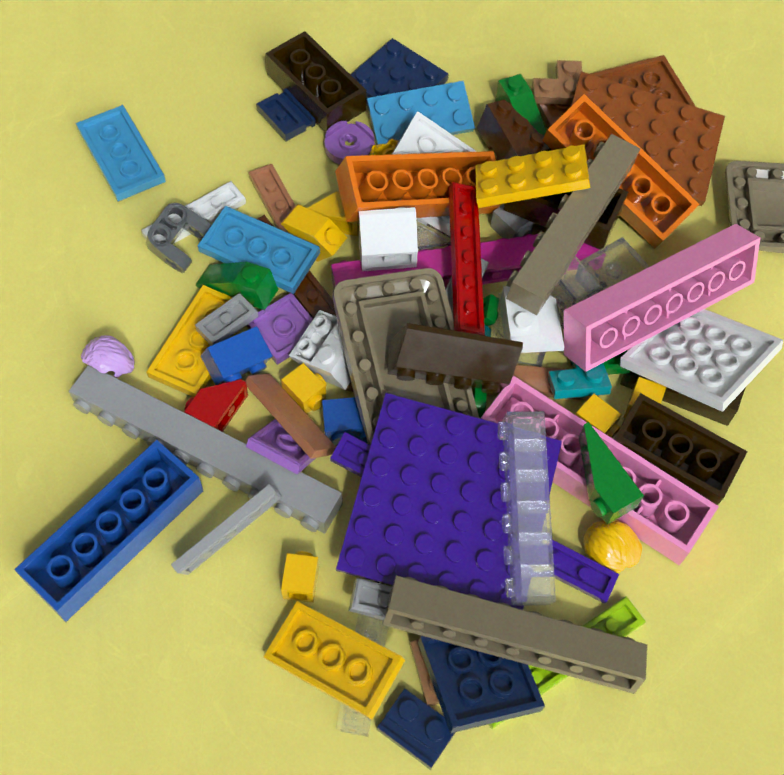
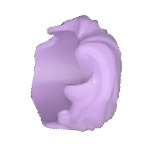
M112 336L95 337L85 346L81 355L83 363L92 366L103 374L114 371L115 378L120 377L122 374L131 373L134 369L132 353L123 343Z

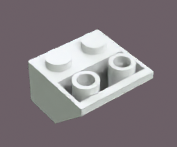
M415 207L359 211V250L362 271L417 267L418 245Z
M319 310L289 356L300 365L304 363L314 374L319 373L325 382L346 390L351 379L337 317Z

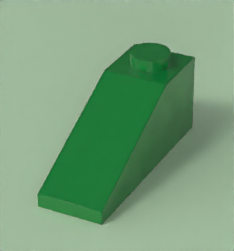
M517 74L498 80L495 102L505 99L539 133L545 136L547 131L534 95L523 76Z
M250 262L210 264L196 283L199 289H201L202 285H205L231 297H235L240 293L253 307L264 311L278 292V287L271 270Z
M587 422L583 425L579 435V443L588 496L595 515L599 518L602 517L608 525L637 508L644 495L592 425Z

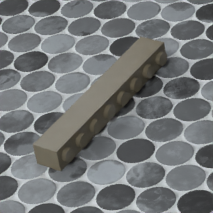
M613 134L610 135L606 143L602 141L599 143L593 155L596 158L587 161L590 188L571 191L572 194L570 196L564 195L558 206L560 212L558 214L552 213L545 226L547 231L545 233L540 231L533 243V247H535L533 252L528 250L520 263L521 270L519 272L514 270L506 284V286L510 287L507 300L535 315L539 314L633 167L641 148Z
M397 575L395 577L383 621L385 626L633 694L646 680L647 644L637 642L629 637L611 635L600 629H589L575 625L568 620L549 618L535 611L528 612L513 608L506 603L484 600L473 594L451 591L444 586L422 583L411 577H400Z

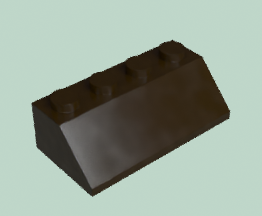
M407 323L390 340L388 374L396 375L397 379L402 381L422 379L429 385L448 383L454 384L456 389L467 390L474 387L482 389L483 393L496 394L510 385L523 348V342Z
M641 393L614 438L615 441L716 505H719L724 499L748 452Z

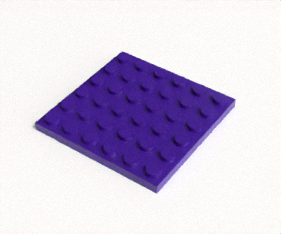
M385 393L336 571L393 586L396 575L411 577L422 583L444 586L451 591L473 594L484 600L506 603L513 608L523 610L562 441Z

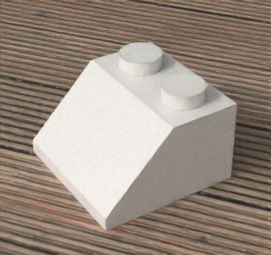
M503 286L500 312L504 339L523 342L521 353L564 351L556 298L549 296L539 314L535 315L507 300L510 287Z

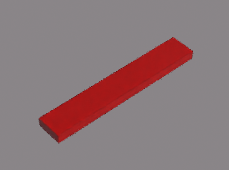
M452 182L449 186L454 331L485 336L479 208L476 200V187Z

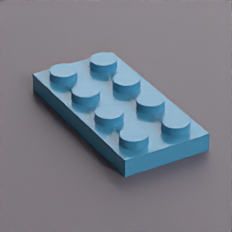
M464 81L370 97L366 100L376 145L386 144L390 139L400 141L417 111L452 135L473 132L475 129Z
M123 105L76 123L80 135L117 201L166 182L162 170Z
M227 206L224 207L197 245L199 252L223 263L250 262L270 269L277 287L292 294L295 293L320 254L319 246Z

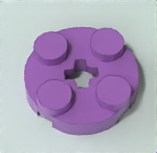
M347 121L335 123L327 130L324 141L327 156L339 165L345 156L369 155L372 146L375 145L372 130L364 123L355 121V124H347ZM346 141H348L349 143L353 141L355 142L352 146L345 145Z

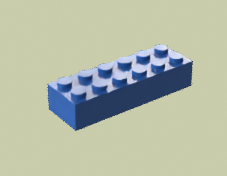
M156 440L14 570L38 596L67 622L203 492L200 478Z

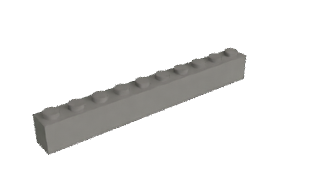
M90 365L86 367L69 390L74 401L73 406L84 414L90 412L96 415L105 425L112 427L114 424L121 428L123 433L130 438L137 439L139 437L143 439L148 446L158 440L185 465L189 463L197 467V471L207 478L214 476L222 480V483L232 491L237 492L239 489L247 493L251 499L268 484L272 485L282 495L281 499L272 506L275 512L284 518H290L291 516L301 521L300 524L309 531L316 532L318 530L325 534L343 504L341 492L302 472L295 474L247 448L245 443L107 373H100Z

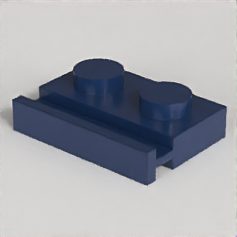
M287 88L283 90V93H276L257 103V111L285 142L305 132L307 127L315 126V118Z
M405 688L377 727V731L430 770L455 735V733L449 732L444 716Z

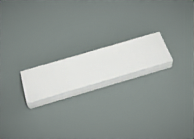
M230 181L185 207L197 213L209 223H212L217 219L225 206L235 210L246 204V199ZM170 214L168 216L169 220L173 223L182 221L181 217L177 214ZM152 225L141 230L145 239H147L148 231ZM184 229L174 243L191 235V233ZM160 234L152 237L153 241L157 244L166 242V238Z

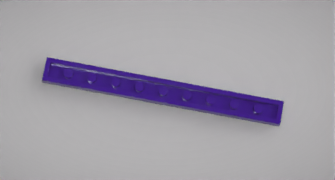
M344 432L330 461L362 477L371 445ZM540 534L533 567L602 603H606L619 574Z

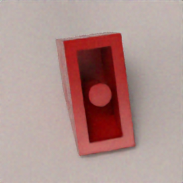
M240 379L202 388L195 397L192 396L187 401L184 413L223 432L248 397L246 382Z

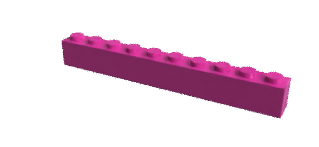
M527 234L517 238H500L496 241L480 242L481 258L489 262L482 277V285L508 281L514 270L519 272L522 268L520 263L528 250L533 252L535 249L533 243L538 234ZM583 243L565 272L598 268L604 252ZM451 246L418 251L417 267L362 271L361 260L341 261L331 264L333 288L344 280L432 268L441 275L446 289L452 276Z

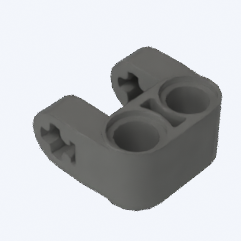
M171 203L165 207L150 227L146 245L152 253L180 273H185L192 260L183 251L175 247L173 243L184 229L199 240H202L212 225L182 204ZM170 214H177L181 217L182 221L173 223L169 220L168 216ZM160 234L166 238V242L157 244L153 241L152 237Z

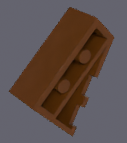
M505 99L486 105L477 130L488 149L494 150L497 156L496 161L509 159L514 156H525L528 152L536 154L541 151L552 150L542 141L544 135L539 133Z

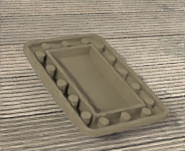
M733 161L729 163L725 169L730 226L737 224L760 237L759 251L784 253V163Z
M424 268L341 281L335 286L333 302L358 410L369 445L372 443L385 393L479 418L472 388L467 390L456 389L454 384L448 383L429 385L422 379L402 381L397 379L396 375L388 374L390 340L407 323L454 331V320L444 282L436 270Z

